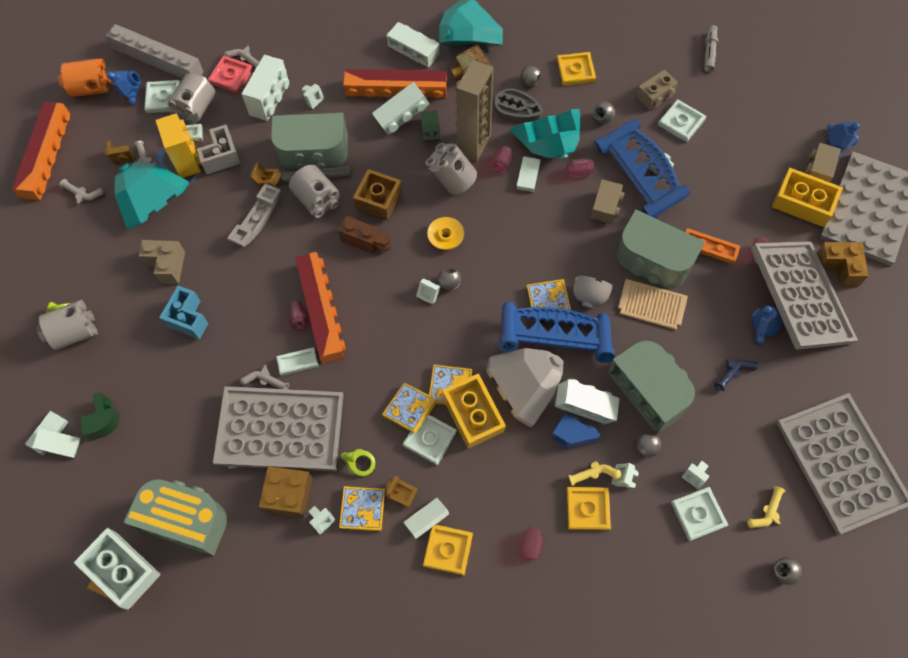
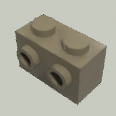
M664 69L638 87L636 98L648 110H651L676 94L678 82Z
M819 143L817 148L812 149L809 155L811 163H808L805 173L830 183L834 177L841 149Z
M602 179L590 219L612 224L613 218H617L620 208L617 207V204L622 203L624 193L621 192L622 184Z

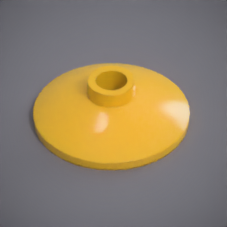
M451 217L438 218L428 228L430 243L441 250H450L457 247L464 238L463 226L458 220Z

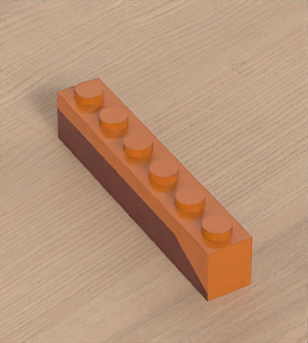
M345 69L343 86L345 96L388 98L394 97L414 82L425 98H446L447 71Z
M43 102L12 187V190L20 199L41 201L47 180L50 178V171L56 160L57 151L60 149L62 136L65 134L67 122L70 120V113L63 103Z
M317 252L295 257L321 363L325 364L343 359V351H346L344 340L339 338V334H342L340 324L335 323L334 318L338 316L335 306L331 307L330 301H333L331 290H327L326 287L329 284L327 274L322 272V269H325L323 258H319Z

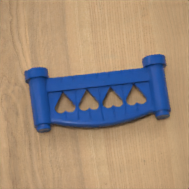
M635 118L603 138L601 136L598 137L594 142L602 155L609 151L647 202L646 205L642 206L643 212L657 219L658 215L681 202L691 193L686 185H679L669 160L650 138L639 131L641 125ZM633 138L637 140L636 144L641 146L636 150H625L629 140ZM642 151L646 152V157L650 158V161L647 163H635L639 153ZM650 165H655L656 170L660 171L658 176L644 177ZM660 178L666 179V183L670 185V188L667 190H654Z
M505 302L502 306L501 337L499 338V349L502 351H515L518 349V342L595 351V359L600 363H609L615 358V350L612 347L610 318L606 313H600L597 315V318L562 308L528 307L518 309L513 302ZM520 318L534 319L536 323L530 330H527ZM539 321H552L555 325L549 332H546ZM558 323H570L573 325V328L568 334H565ZM577 325H588L592 327V330L585 337Z

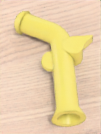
M596 461L591 464L590 469L575 475H568L573 486L575 483L590 477L596 479L601 473H606L617 480L621 477V472L608 465H599Z
M773 486L774 492L770 504L763 507V511L766 513L765 517L762 519L750 518L747 522L749 528L766 527L772 522L781 525L779 522L780 516L776 513L781 496L785 492L783 488Z

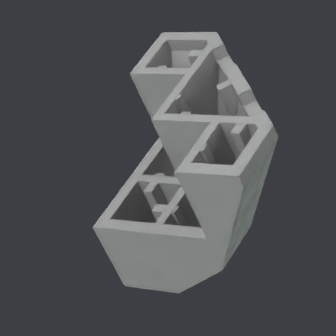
M523 348L491 356L488 359L486 372L490 378L496 380L499 385L497 390L503 400H508L513 408L511 413L514 418L532 427L555 394L563 374V360L549 351Z

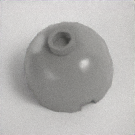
M577 276L573 292L576 299L582 302L583 307L593 309V306H600L608 300L612 285L603 280L601 282L596 281V278Z

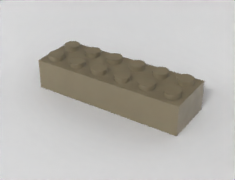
M472 60L469 67H465L461 81L458 80L455 86V91L457 92L455 99L457 104L455 112L457 115L456 137H458L456 145L466 158L477 162L491 136L494 67Z

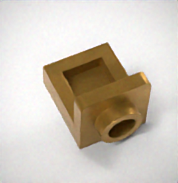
M111 140L107 141L105 154L107 158L111 159L113 164L135 161L134 154L129 145L114 147Z
M256 163L249 177L260 188L265 183L275 187L279 182L282 172L279 169H265L260 163Z
M396 475L393 480L390 479L385 487L388 499L410 509L419 491L418 488L400 480Z

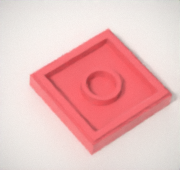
M223 56L208 78V81L213 86L239 94L254 69L250 64Z

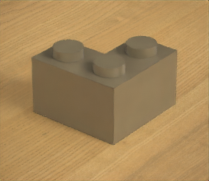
M142 240L139 257L145 266L155 267L154 275L161 284H179L185 255L180 242Z

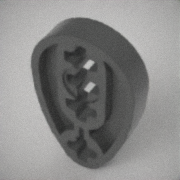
M513 88L504 89L495 97V111L503 119L515 122H532L542 117V106L533 97Z

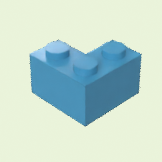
M177 286L159 317L166 327L199 340L209 324L203 314L195 312L201 302L196 293L181 286Z

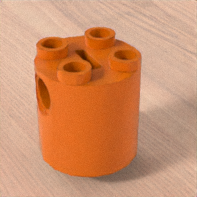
M103 59L62 63L61 74H58V81L60 87L64 88L70 97L109 93L108 84H110V79L105 74Z

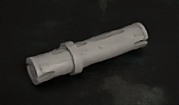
M715 25L707 28L704 71L713 72L715 70L716 46L718 45V27Z

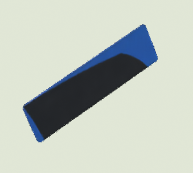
M163 150L157 153L158 164L179 176L168 154ZM190 175L183 179L187 180L190 184L196 176Z

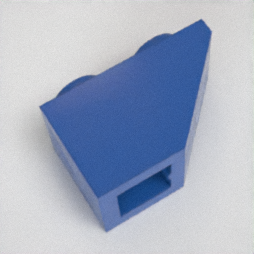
M564 414L551 439L567 449L596 443L600 433L593 426L582 424L577 417Z

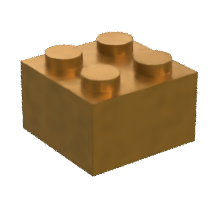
M368 169L353 196L355 209L389 220L402 194L401 180Z
M268 466L259 508L265 513L304 518L312 476L307 471Z

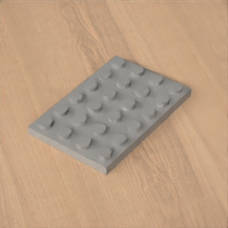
M853 151L839 184L843 189L833 216L826 226L823 227L819 239L827 242H862L866 257L892 266L895 263L908 224V171Z
M812 242L755 243L751 247L796 350L853 344L858 341Z
M225 386L213 458L214 466L268 468L270 466L295 470L336 471L343 392Z
M850 393L776 422L837 535L908 507V492Z

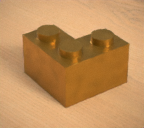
M824 242L817 251L824 269H838L840 286H860L868 277L862 242Z

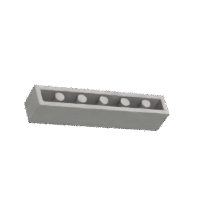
M115 24L106 35L113 50L179 78H183L187 73L202 75L204 72L198 58Z

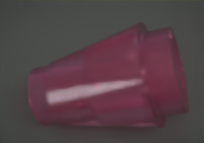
M293 301L290 303L289 324L295 330L304 329L307 326L308 319L300 301Z

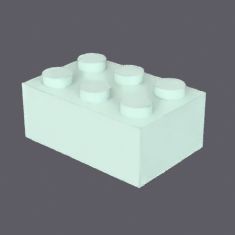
M268 55L262 57L242 92V97L250 116L268 121L270 116L274 114L277 103L281 101L282 94L289 87V79L283 60Z
M109 528L74 562L119 607L128 610L161 575L118 533Z

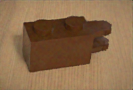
M346 216L338 230L341 242L374 254L376 249L383 252L390 249V239L387 235L385 236L380 233V228Z

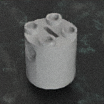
M185 74L168 100L171 115L177 113L179 118L184 119L189 124H196L215 96L214 87L201 75Z
M440 143L437 145L436 151L426 160V165L448 193L458 195L465 192L473 185L477 178L476 169L457 145L453 143L446 145Z
M307 165L296 171L289 182L291 192L316 218H320L330 209H335L339 205L337 201L340 194L338 189L317 166Z
M81 299L40 315L37 333L43 343L48 342L51 348L59 350L98 335L95 325L92 324V321H95L94 316L90 310L86 311V305Z

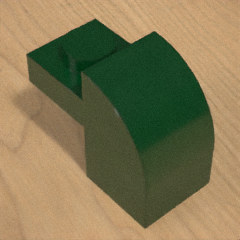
M438 110L420 112L423 140L440 139Z
M101 392L93 394L96 412L80 417L83 436L90 441L108 436L115 430L119 422V413L112 408L110 398Z

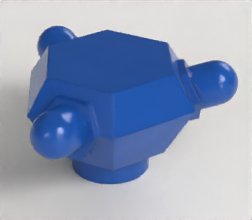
M134 71L107 72L106 76L112 80L113 87L121 96H125L128 99L129 104L134 105L139 84L141 83L139 75Z
M844 122L827 126V130L830 132L828 135L830 146L841 149L839 158L845 150L856 145L858 142L857 130L860 127L858 122Z
M765 306L763 309L758 308L752 314L751 320L754 322L753 326L756 330V344H763L765 338L772 337L781 329L784 322L777 308Z

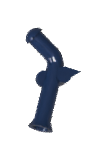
M727 359L728 371L719 382L715 383V387L720 391H725V386L733 377L740 376V368L755 371L758 369V363L746 360L735 362Z

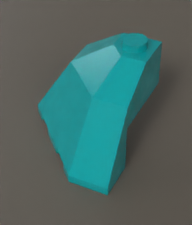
M462 0L444 12L439 25V43L449 47L480 43L487 47L503 45V28L492 19L476 0Z
M572 109L558 115L546 116L534 122L519 124L510 128V130L533 154L547 158L557 157L558 160L567 158L569 153L574 152L579 142L580 110Z
M145 162L123 164L119 168V173L115 176V197L126 228L129 230L144 223L153 210L158 212L168 204L167 200L183 193L189 184L188 181L157 164Z

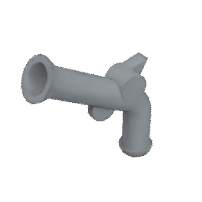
M249 46L243 50L235 49L224 52V56L229 58L241 56V61H248L255 68L260 63L251 56Z
M136 141L133 144L140 156L138 162L158 164L152 161L150 157H147L143 141Z
M67 179L61 180L59 184L60 188H65L75 194L78 205L85 200L90 201L104 195L102 188L87 194L84 187L78 189L68 183Z
M266 364L261 371H254L240 378V383L243 386H246V384L255 379H260L262 385L270 384L278 389L288 390L289 383H284L270 376Z

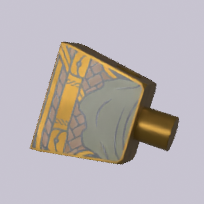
M476 44L456 57V67L450 69V74L453 79L463 77L465 67H469L472 60L489 66L492 65L479 45Z

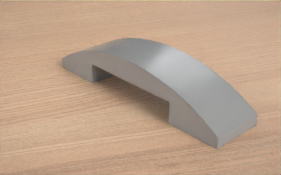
M265 183L256 196V204L242 224L235 226L227 239L242 247L248 245L268 221L278 202L281 190Z

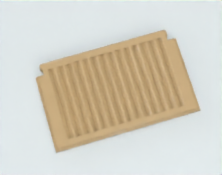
M625 279L617 309L621 310L619 312L621 315L676 330L677 326H681L688 296Z

